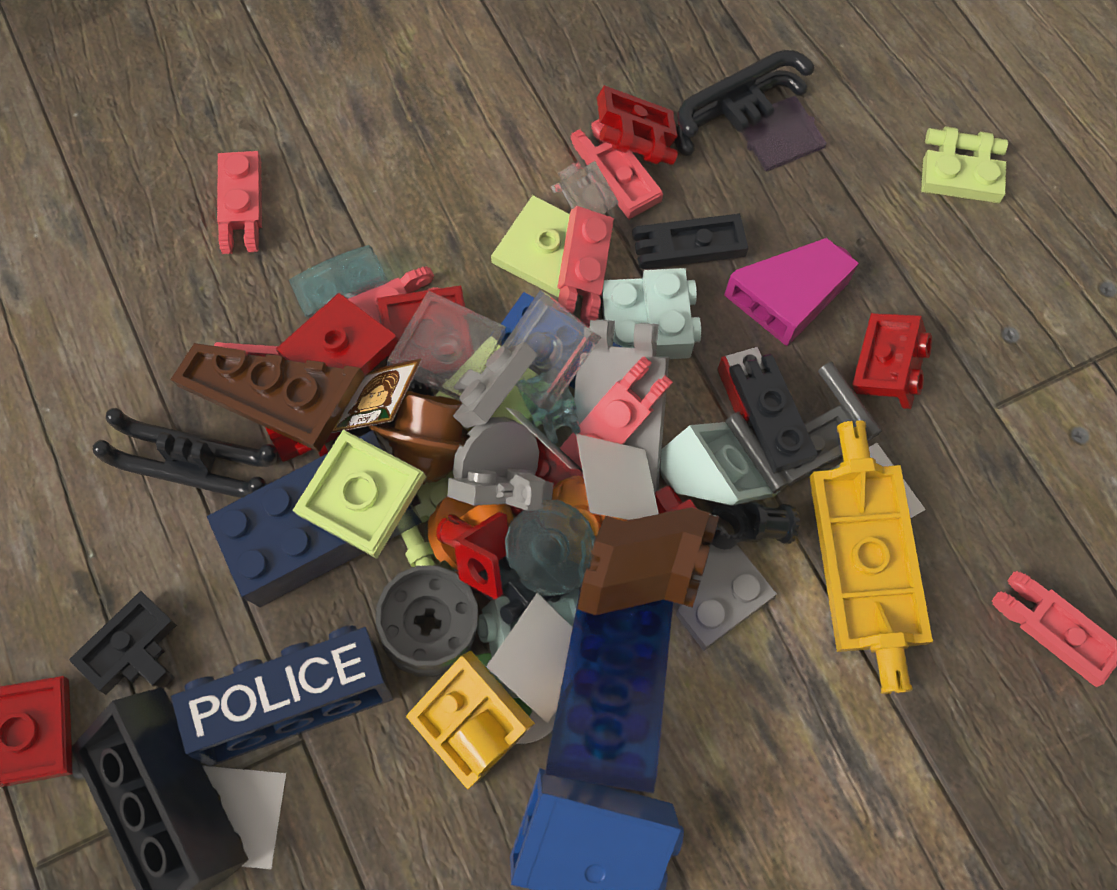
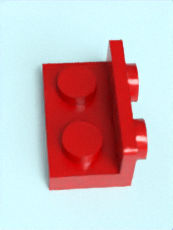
M871 313L852 384L856 394L898 397L902 408H912L914 396L920 395L923 389L924 373L921 369L923 358H929L932 350L931 333H926L922 316Z

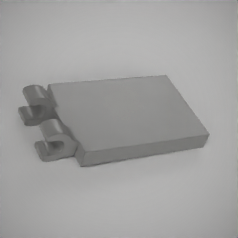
M590 320L589 340L591 350L581 349L577 351L572 433L617 381L622 380L643 356L652 364L644 377L638 380L631 388L642 400L658 379L663 378L665 375L668 377L669 357L656 356L658 324H635L634 348L613 346L615 321ZM666 392L652 407L654 411L624 444L646 451L654 492L659 490Z

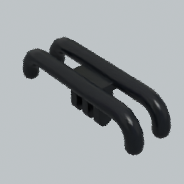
M794 50L778 51L687 98L678 111L677 137L674 142L679 152L684 156H690L695 150L690 137L698 134L700 126L723 114L738 132L748 129L749 123L756 125L761 122V116L767 119L774 115V108L763 93L776 86H785L797 96L804 95L808 90V86L801 77L790 71L774 70L783 66H790L798 70L803 76H809L814 72L812 61L804 54Z
M111 408L107 411L106 421L109 425L130 437L156 443V448L164 457L165 462L123 452L104 440L95 442L92 449L97 458L115 468L238 498H243L266 486L265 480L261 477H253L248 482L210 473L215 458L256 467H269L278 460V450L272 444H265L260 449H255L147 424L130 418L118 408Z

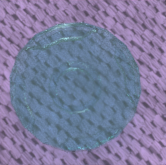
M542 500L543 510H523L511 521L505 538L506 558L511 569L515 568L516 573L521 577L518 580L527 589L541 595L559 596L582 586L586 568L590 569L594 556L591 555L596 537L589 521L577 508L561 500Z

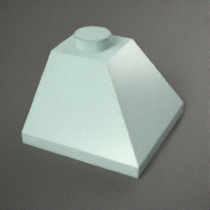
M726 422L689 425L662 448L661 476L678 494L736 505L774 497L779 493L772 492Z

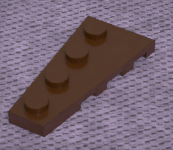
M194 343L170 380L179 388L320 452L366 375L358 367L344 366V369L327 366L324 362L307 360L306 363L286 360L283 356L266 354V357L249 355L244 350Z

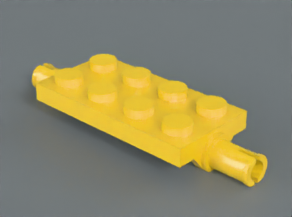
M847 421L837 426L844 462L840 464L839 468L833 470L813 471L809 477L837 652L870 650L876 653L881 694H891L893 691L895 693L912 691V685H910L904 649L909 646L928 645L933 642L901 465L881 466L877 464L876 459L870 457L866 422L856 421V427H853V422Z

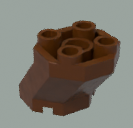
M692 507L627 521L605 515L591 555L594 556L590 569L586 568L577 609L594 615H600L665 599L693 608L700 581L692 577L693 574L703 576L710 547L702 545V543L705 541L712 544L719 516Z

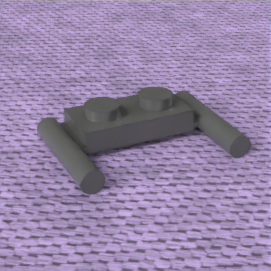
M833 362L822 366L818 373L841 405L805 424L818 453L814 461L773 474L758 438L741 413L737 412L725 421L773 493L779 492L787 485L795 484L811 475L813 471H818L843 457L839 433L837 432L839 424L852 421L853 427H856V421H865L868 441L882 432Z

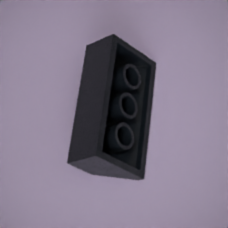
M164 687L113 700L73 744L72 752L136 890H210L225 881L249 860L243 848L242 839L234 830L222 806L220 795L213 788L201 762L185 753L174 707Z

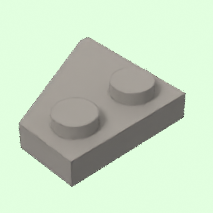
M721 526L720 528L725 533L726 530ZM711 544L709 545L710 552L703 576L695 575L693 578L700 581L693 608L680 604L676 613L678 619L703 651L773 600L777 595L738 545L726 550L716 548Z

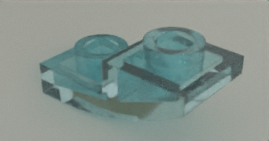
M367 245L319 263L289 279V282L304 316L311 318L336 294L340 293L349 299L388 283V279L373 247Z

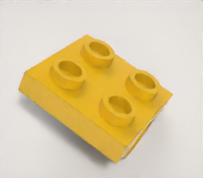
M471 650L461 655L406 715L407 719L467 790L478 783L535 724Z

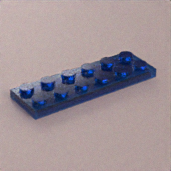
M589 561L587 565L584 566L582 582L586 572V568L590 569L591 561ZM665 599L600 615H594L576 608L545 775L654 793L657 779L673 611L672 601Z

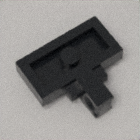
M140 591L87 641L69 661L105 695L125 676L134 683L142 675L153 687L165 688L175 677L157 660L165 652L158 644L177 625Z

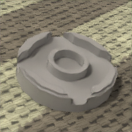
M493 417L486 424L475 425L467 433L470 438L466 441L464 447L459 445L454 458V478L468 477V470H490L497 472L498 477L507 476V469H528L536 473L539 450L535 436L523 424L507 417Z

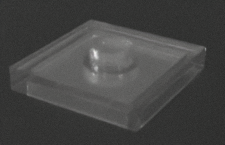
M428 290L388 358L387 364L389 366L422 358L413 379L459 400L462 393L453 387L469 369L482 374L486 369V362L496 351L505 335L506 326Z
M540 290L502 346L509 348L526 342L538 354L516 383V386L537 406L550 412L602 337L553 297Z

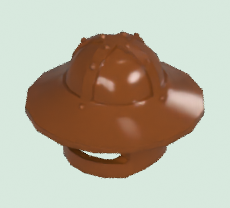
M413 391L406 392L394 421L368 426L388 441L389 446L392 447V455L424 472L426 478L422 483L423 485L446 478L453 470L454 458L459 445L464 447L466 441L470 438L468 435L461 434L463 425L453 417L462 405L460 400L443 396L422 395Z

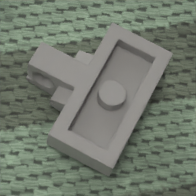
M526 342L509 348L502 346L488 359L486 369L482 374L469 369L453 387L462 393L459 398L462 405L453 417L465 428L486 424L538 354Z
M507 469V476L498 477L497 472L490 470H468V477L449 478L447 497L471 505L508 504L524 510H543L542 502H552L553 483L535 476V471L528 469Z

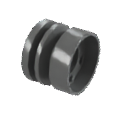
M419 565L400 572L384 587L376 605V627L387 657L400 670L417 677H437L446 673L461 655L467 653L472 648L477 631L478 605L470 586L459 580V575L440 566ZM426 617H433L435 626L440 627V629H432L430 636L421 635V627L416 625V623H424Z

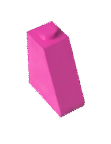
M825 238L735 270L730 275L724 296L784 345L788 346L849 284L859 263L852 258L846 249L836 246L829 239Z

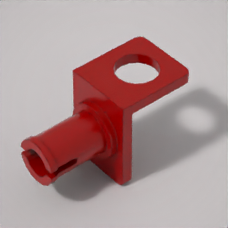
M497 512L476 526L461 520L453 514L448 515V520L445 517L441 519L436 530V536L441 543L455 548L459 580L493 599L502 596L498 560L508 555L511 551L507 515ZM486 569L488 581L484 580L478 573Z

